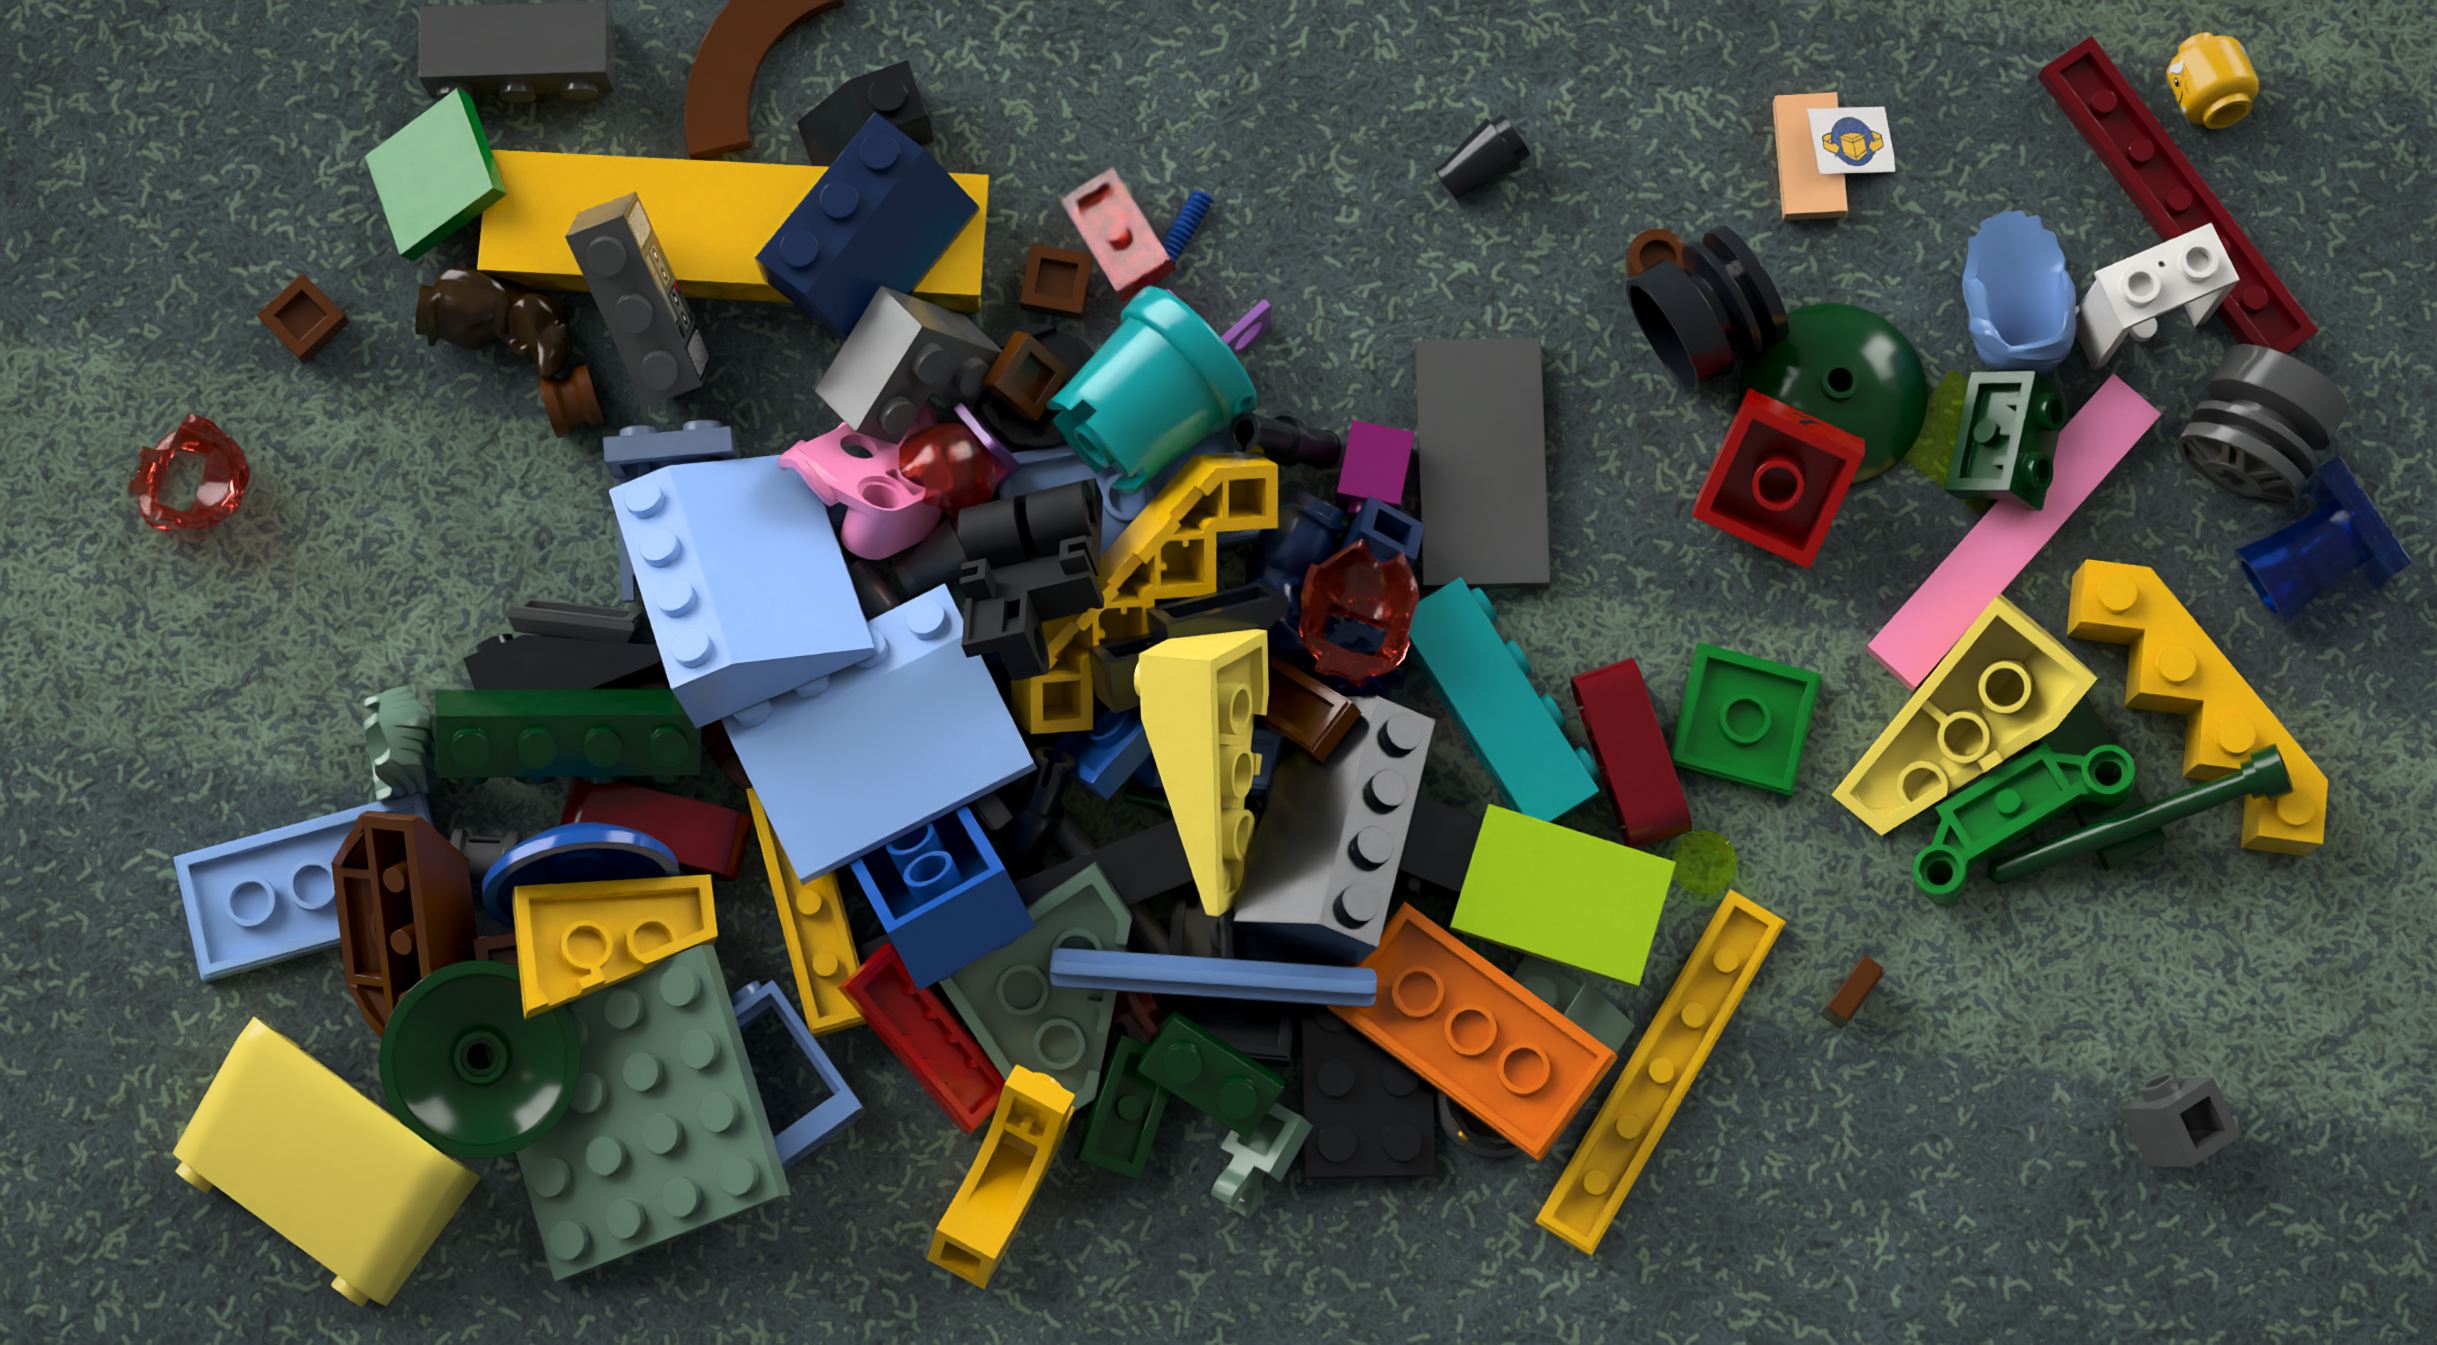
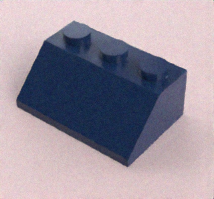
M874 112L757 254L755 259L762 278L766 283L846 342L880 286L910 296L980 209L976 202L922 146Z

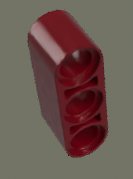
M1628 658L1570 677L1577 708L1584 707L1578 711L1597 766L1604 765L1605 767L1599 769L1618 826L1625 825V828L1620 829L1626 847L1638 849L1691 832L1692 822L1689 809L1635 660Z
M573 777L559 826L572 823L597 822L635 829L652 836L666 845L675 854L679 870L699 875H709L713 871V878L735 882L753 818L725 807L620 781L608 784H593L583 781L580 777Z

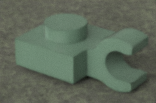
M1273 1103L1249 1140L1230 1130L1220 1148L1233 1159L1216 1180L1211 1195L1226 1203L1228 1209L1249 1219L1261 1201L1264 1176L1267 1175L1279 1182L1282 1180L1313 1125L1302 1116Z

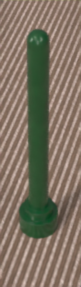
M2276 743L2250 752L2251 759L2241 762V770L1998 858L1990 863L1988 876L1994 883L2005 884L2249 794L2252 795L2254 800L2266 796L2271 801L2295 792L2282 755Z

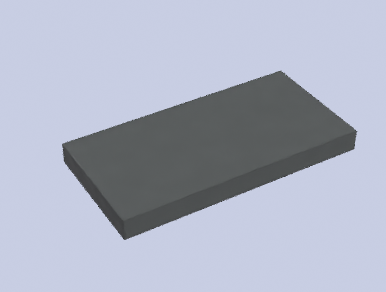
M1541 338L1415 341L1420 522L1425 524L1421 539L1422 590H1439L1459 577H1462L1469 589H1475L1476 587L1480 589L1549 587L1550 559Z

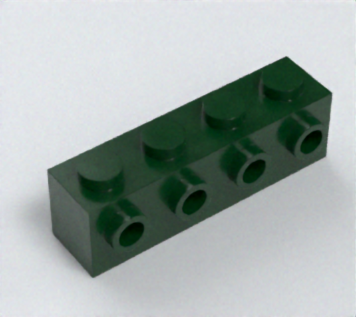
M671 689L435 690L437 778H449L452 783L459 785H479L487 782L489 778L515 777L516 781L530 785L546 784L552 782L554 777H580L588 783L608 784L616 782L620 776H645L652 782L675 783L683 780L684 775H700L702 727L695 728Z

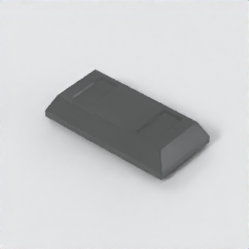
M522 598L507 610V618L515 632L628 643L636 635L645 621L646 615L642 614V611L532 598Z

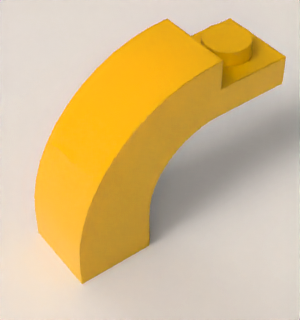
M1016 1064L1004 1084L993 1121L981 1149L963 1184L935 1230L927 1260L982 1289L986 1288L1012 1242L1058 1151L1076 1108L1072 1106L1075 1094L1062 1088L1060 1083L1049 1075L1038 1072L1033 1073Z

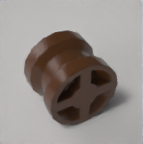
M588 364L575 367L570 376L560 379L552 377L549 380L538 378L545 408L558 439L570 435L573 428L587 423L592 427H598L606 424L604 410Z

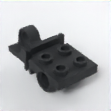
M1096 478L960 509L958 516L959 533L968 561L961 564V571L964 577L960 578V586L966 598L961 644L966 658L998 651L1013 681L1048 674L1049 654L1042 622L1085 613L1090 608H1104V597L1096 579V576H1099L1103 495Z

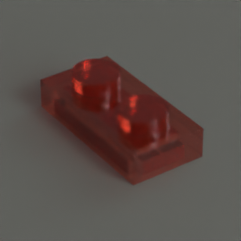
M1113 167L1060 199L1122 302L1136 295L1146 286L1152 285L1176 270L1168 254Z

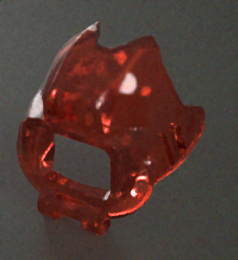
M188 414L181 420L178 428L164 436L154 449L146 446L141 447L138 456L141 459L136 478L135 480H130L127 491L138 495V507L141 516L152 528L166 532L174 529L182 531L187 529L200 530L210 528L239 511L251 471L247 466L244 453L230 436L219 429L213 421ZM179 451L206 458L205 470L199 490L188 511H180L157 504L171 457L175 452Z
M1360 539L1334 554L1322 564L1316 565L1312 563L1310 565L1302 588V617L1299 627L1303 644L1308 652L1318 659L1315 666L1316 672L1328 675L1330 672L1348 678L1349 683L1361 687L1366 676H1377L1387 673L1403 661L1410 645L1408 634L1419 607L1418 586L1404 553H1399L1390 561L1382 562L1373 556L1367 543ZM1339 614L1384 629L1388 633L1381 648L1373 656L1356 653L1325 640L1323 632L1330 616Z

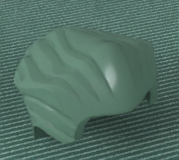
M410 686L389 689L363 700V707L378 711V713L375 712L363 723L377 802L401 797L404 793L406 795H413L417 791L421 793H432L440 785V781L443 780V778H437L435 723L429 711L417 699Z

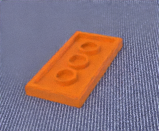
M1406 902L1403 903L1382 931L1378 948L1356 966L1372 968L1376 971L1377 988L1374 1005L1369 1008L1327 1005L1328 1009L1538 1163L1542 1161L1618 1058L1617 1054Z

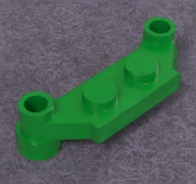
M2045 742L1935 807V810L1940 819V824L1931 846L1920 851L1913 863V876L1918 890L1936 905L1946 906L1953 904L1960 898L1967 881V874L1973 865L2081 802H2095L2104 807H2117L2123 804L2135 784L2133 759L2127 751L2115 745L2098 746L2086 756L2055 753ZM2106 777L2119 779V782L2111 786L2099 783ZM1939 875L1952 877L1944 885L1932 883V880Z

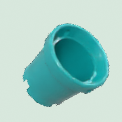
M1150 285L1139 291L1122 310L1120 315L1122 323L1068 384L1046 403L1047 409L1062 410L1052 421L1073 451L1096 474L1104 467L1108 468L1109 466H1112L1121 473L1122 476L1111 487L1130 497L1135 495L1153 477L1217 428L1227 430L1232 420L1239 413L1243 412L1247 415V412H1253L1257 408L1256 390L1246 370L1230 347L1186 303L1168 291Z

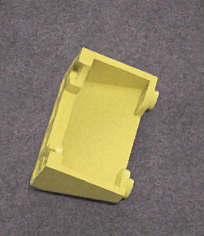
M253 1017L237 1038L175 1147L173 1154L182 1161L175 1172L204 1193H208L213 1185H215L337 1275L331 1286L355 1304L363 1308L371 1298L377 1303L387 1306L481 1177L456 1158L440 1152L419 1137V1135L401 1124L396 1117L322 1065L319 1060L300 1050L301 1046L279 1030Z

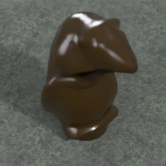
M465 268L444 270L435 278L433 286H420L416 308L415 333L416 335L428 336L429 346H434L439 339H443L449 344L460 348L477 350L492 346L499 339L514 353L524 356L532 364L537 365L538 374L543 380H549L556 376L570 357L574 341L569 329L566 309L559 302L543 293L513 280L489 276Z

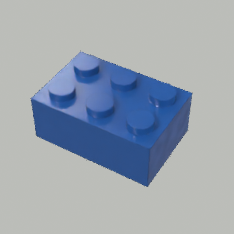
M967 805L849 862L918 991L935 982L949 979L960 968L993 950L1009 946L1018 936L1035 928L1005 867Z

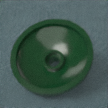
M1838 303L1810 305L1788 313L1790 333L1787 339L1774 347L1763 344L1761 355L1753 360H1745L1739 381V406L1748 388L1864 439L1865 455L1850 486L1870 481L1886 473L1898 464L1912 448L1921 432L1927 412L1928 389L1926 376L1916 351L1895 326L1875 313L1860 307ZM1832 375L1844 376L1849 382L1850 389L1845 392H1837L1830 387L1828 378Z
M470 960L442 967L418 981L405 993L392 1011L384 1029L379 1052V1069L383 1091L393 1113L401 1124L419 1135V1137L440 1152L466 1159H490L506 1156L520 1151L542 1138L555 1126L568 1108L578 1083L581 1061L577 1029L566 1005L563 1004L524 1020L519 967L494 960ZM483 1043L491 1047L494 1058L489 1065L477 1067L469 1061L468 1051L475 1044Z

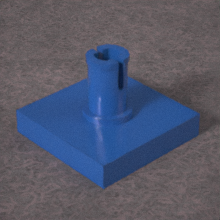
M1094 695L1093 730L1059 732L1047 745L1057 748L1052 766L1059 762L1063 750L1068 752L1076 760L1069 778L1105 800H1108L1131 774L1139 780L1146 791L1157 794L1165 791L1163 787H1153L1155 759L1141 720V706L1115 714Z

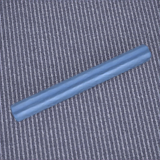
M1070 948L1055 949L1050 963L1051 985L1059 988L1366 1008L1373 1006L1376 999L1377 976L1376 971L1372 968Z

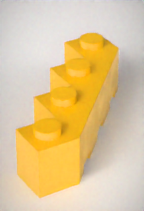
M1248 452L1193 455L1101 555L1099 576H1096V579L1104 597V608H1090L1085 613L1042 622L1049 654V672L1045 675L1019 681H1013L1011 678V717L1030 734L1093 730V679L1088 647L1149 633L1145 609L1154 607L1155 599L1196 597L1217 592L1216 532L1278 528V464L1261 455Z
M2086 559L2072 576L2067 637L2130 645L2124 707L2188 715L2182 775L2185 778L2211 781L2241 770L2240 763L2251 759L2250 752L2276 743L2295 792L2271 801L2266 796L2255 800L2251 794L2245 796L2241 848L2306 856L2321 846L2324 839L2328 790L2327 778L2151 567Z

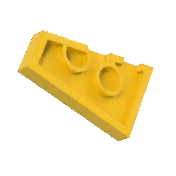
M711 874L514 886L511 895L524 1020L644 973L663 960L701 944L714 945L718 937Z

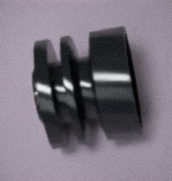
M1721 225L1706 232L1702 243L1691 241L1683 247L1681 256L1685 272L1671 260L1662 259L1630 278L1626 285L1629 304L1645 338L1677 383L1688 392L1696 394L1732 372L1734 362L1731 348L1743 358L1753 360L1761 355L1763 344L1774 347L1786 340L1790 333L1788 316L1768 273L1741 237L1727 226Z

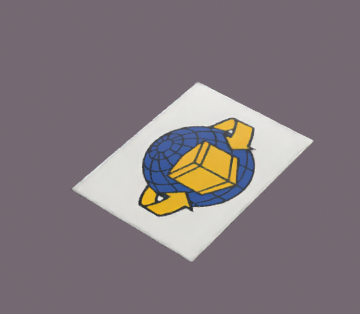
M1885 107L1807 109L1819 174L1895 172L1894 153Z

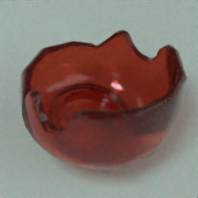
M957 422L931 425L909 435L899 447L900 473L903 477H917L922 480L926 488L925 496L922 500L925 505H937L938 508L949 516L958 517L960 509L988 503L992 499L996 489V467L990 451L968 426Z

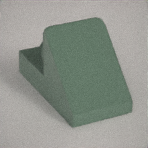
M1526 954L1511 976L1517 983L1616 1054L1635 1027L1625 1015L1588 982H1585L1581 987L1537 957Z

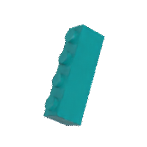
M1459 577L1396 615L1394 630L1511 811L1558 825L1595 802L1600 791L1595 783L1601 780L1600 773L1583 747L1573 750L1560 729L1566 726V721L1554 700L1547 693L1539 697L1526 678L1528 674L1532 673V670L1519 646L1513 640L1504 644L1491 624L1497 620V615L1486 595L1479 587L1470 591L1462 577Z

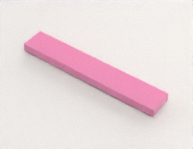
M2113 373L2059 433L2053 460V480L2047 489L2043 509L2041 511H2028L2012 499H1999L1865 648V651L1913 692L1961 639L1994 597L2005 590L2156 422L2161 413Z

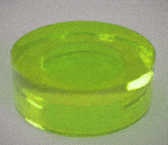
M1699 830L1686 835L1676 846L1671 861L1676 862L1673 877L1677 884L1684 891L1701 897L1712 896L1724 890L1733 879L1737 868V857L1731 843L1721 834L1709 830Z

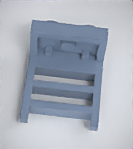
M715 420L690 421L683 425V430L659 433L658 429L653 426H630L619 431L620 436L603 437L604 462L614 477V488L670 465L741 459V448L731 426L721 427V423ZM616 515L621 601L623 604L635 603V580L637 579Z

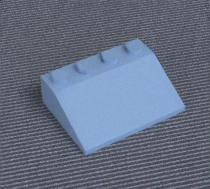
M781 455L670 465L609 490L671 690L696 729L877 655L826 505L811 490L797 471L789 468L784 471L777 466V459Z
M945 583L867 622L877 655L721 718L745 772L802 885L1037 769L982 656L966 658L961 646L964 619Z

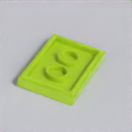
M1488 803L1449 930L1637 989L1640 985L1676 862Z

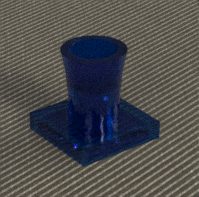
M2339 455L2316 469L2306 487V490L2319 507L2318 509L2265 538L2234 550L2235 558L2246 579L2268 611L2282 625L2288 622L2309 601L2357 567H2360L2378 593L2397 581L2412 564L2404 549Z

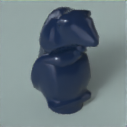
M1300 490L1294 501H1289L1278 508V528L1260 529L1248 564L1245 585L1266 580L1288 595L1290 608L1267 630L1268 651L1278 655L1299 654L1309 649L1310 641L1304 632L1307 627V608L1303 599V593L1309 590L1311 583L1321 577L1327 570L1333 558L1336 534L1347 532L1348 527L1340 524L1344 511Z

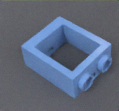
M757 980L744 986L730 997L741 1034L775 1010L834 1094L774 1137L783 1171L786 1172L868 1112L774 980H771L763 987Z

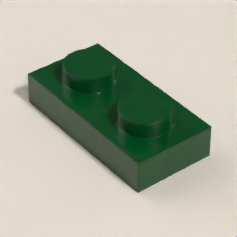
M1175 1010L1140 1060L1137 1070L1249 1140L1284 1089L1285 1079Z
M1124 1035L1116 1036L1074 1159L1140 1181L1170 1094L1169 1090L1137 1071L1140 1060L1151 1045Z

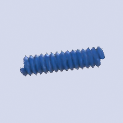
M1199 190L1191 192V196L1188 197L1185 206L1181 208L1182 212L1178 213L1179 217L1175 218L1176 222L1172 223L1173 227L1169 228L1170 232L1166 233L1163 242L1159 244L1160 248L1156 249L1157 253L1153 254L1154 258L1150 259L1151 263L1147 264L1148 271L1157 279L1160 278L1161 274L1164 276L1170 275L1169 270H1173L1172 265H1176L1175 260L1179 259L1178 255H1181L1182 250L1186 249L1185 245L1189 244L1188 239H1192L1191 234H1195L1194 229H1198L1197 224L1201 223L1200 219L1204 218V214L1210 208V203L1214 202L1213 198L1207 193Z

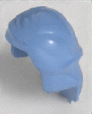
M2021 210L2014 212L2003 211L1995 218H1987L1981 221L1980 230L1977 235L1968 238L1969 247L1962 280L1963 295L1970 316L1968 333L1972 335L1979 358L1994 372L2036 371L2040 375L2047 374L2067 357L2074 343L2077 330L2075 285L2068 272H2066L2064 255L2059 248L2056 234L2043 229L2041 218L2038 215L2027 217Z

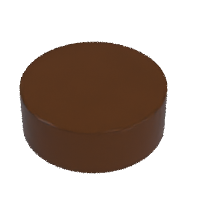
M1650 229L1640 233L1631 242L1626 255L1625 268L1629 279L1662 259L1671 260L1685 272L1681 256L1685 243L1679 236L1665 229Z

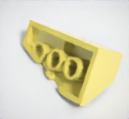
M1998 594L1832 793V796L1882 836L2056 729L2098 677L2048 631L2003 595Z
M1252 629L1167 639L1140 653L1139 662L1135 669L1134 687L1137 695L1140 697L1141 720L1205 913L1209 916H1220L1235 906L1253 840L1255 819L1252 812L1244 809L1245 797L1252 785L1253 775L1260 776L1262 754L1252 753L1251 743L1254 716L1267 715L1269 696L1267 630Z

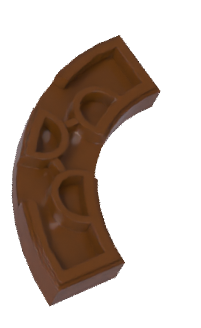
M844 0L728 1L713 21L701 42L687 85L685 134L691 160H699L752 147L749 133L750 103L754 86L758 79L757 73L766 56L778 41L782 42L801 24L828 10L844 6Z

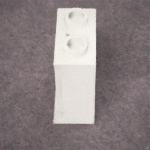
M2212 223L2096 271L2094 273L2096 281L2080 305L2075 307L2077 321L2076 336L2092 369L2096 370L2106 365L2128 333H2130L2134 340L2139 342L2150 340L2157 330V322L2154 317L2184 305L2194 327L2206 323L2240 280Z

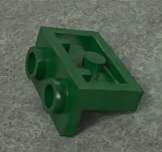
M2036 371L1971 372L1945 491L1957 499H2012L2028 511H2041L2044 506L2047 489L2053 480V460L2060 429L2066 420V393Z

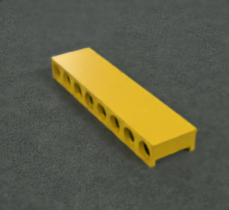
M491 150L507 195L482 212L477 270L485 275L516 281L534 290L591 292L565 236L579 212L636 192L684 297L793 303L763 280L755 257L829 167ZM948 173L976 202L980 210L910 296L952 311L981 312L989 175Z

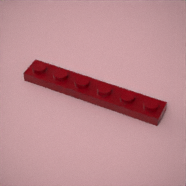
M2090 36L2042 68L2038 79L2163 242L2212 223L2240 279L2216 311L2241 344L2268 347L2288 355L2314 337L2319 331L2093 36Z

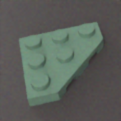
M1097 861L1026 907L1035 928L1018 936L1009 946L987 953L960 968L949 979L939 982L1005 1081H1007L1016 1064L1033 1073L1038 1072L1049 1075L1059 1082L1062 1088L1075 1094L1072 1106L1076 1107L1074 1112L1096 1097L1117 991L1059 988L1051 985V956L1057 948L1125 952L1132 921L1131 912Z

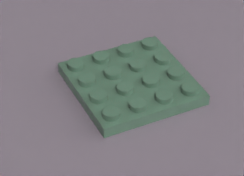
M701 944L663 960L644 973L565 1004L574 1021L580 1043V1073L576 1090L568 1108L555 1126L535 1143L516 1152L554 1282L575 1278L791 1195L714 945ZM484 1044L490 1064L494 1058V1053L490 1046Z

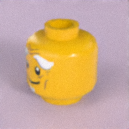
M2200 33L2185 40L2179 46V53L2172 59L2167 68L2168 84L2183 116L2191 123L2205 125L2209 129L2225 128L2242 120L2251 111L2252 102L2259 92L2258 77L2243 45L2233 37L2213 36L2211 33Z

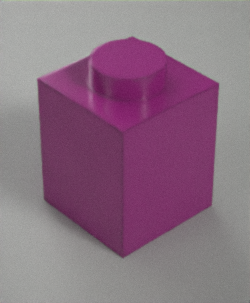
M1352 420L1336 499V507L1347 509L1346 516L1348 518L1354 519L1369 495L1400 510L1414 432Z

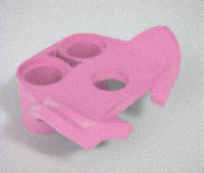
M929 401L925 402L899 445L857 433L844 421L837 429L808 442L800 440L788 451L784 452L776 462L777 466L784 471L787 468L797 471L811 490L829 507L838 502L848 506L839 536L841 543L856 556L873 560L890 557L923 541L938 527L953 479L950 468L934 450L938 442L939 429L936 412ZM848 444L861 446L869 450L873 457L865 459L851 456L841 446Z

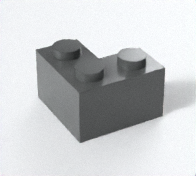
M880 286L815 389V392L855 432L899 445L931 393L974 406L986 388L982 382L1002 350L965 315Z

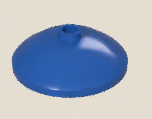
M597 822L566 824L545 830L506 851L484 876L482 882L483 903L486 911L493 919L515 930L511 896L514 886L680 876L679 864L675 854L666 845L644 832Z

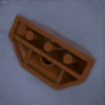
M366 811L358 816L354 823V829L344 840L331 866L346 986L368 1025L382 1039L385 1026L392 1011L405 993L418 981L442 967L458 962L476 960L473 940L477 939L468 858L421 816Z

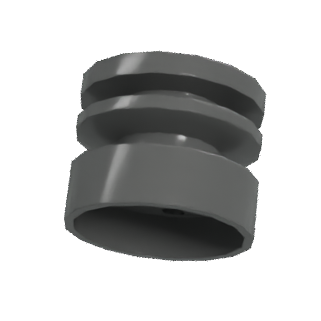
M2251 344L2232 345L2225 353L2207 386L2211 400L2201 401L2191 415L2193 423H2189L2185 427L2176 443L2179 453L2193 469L2204 477L2241 497L2275 507L2294 506L2300 500L2307 487L2305 480L2309 479L2318 467L2314 451L2324 450L2332 441L2349 409L2347 399L2332 381L2313 367L2290 355L2263 346Z

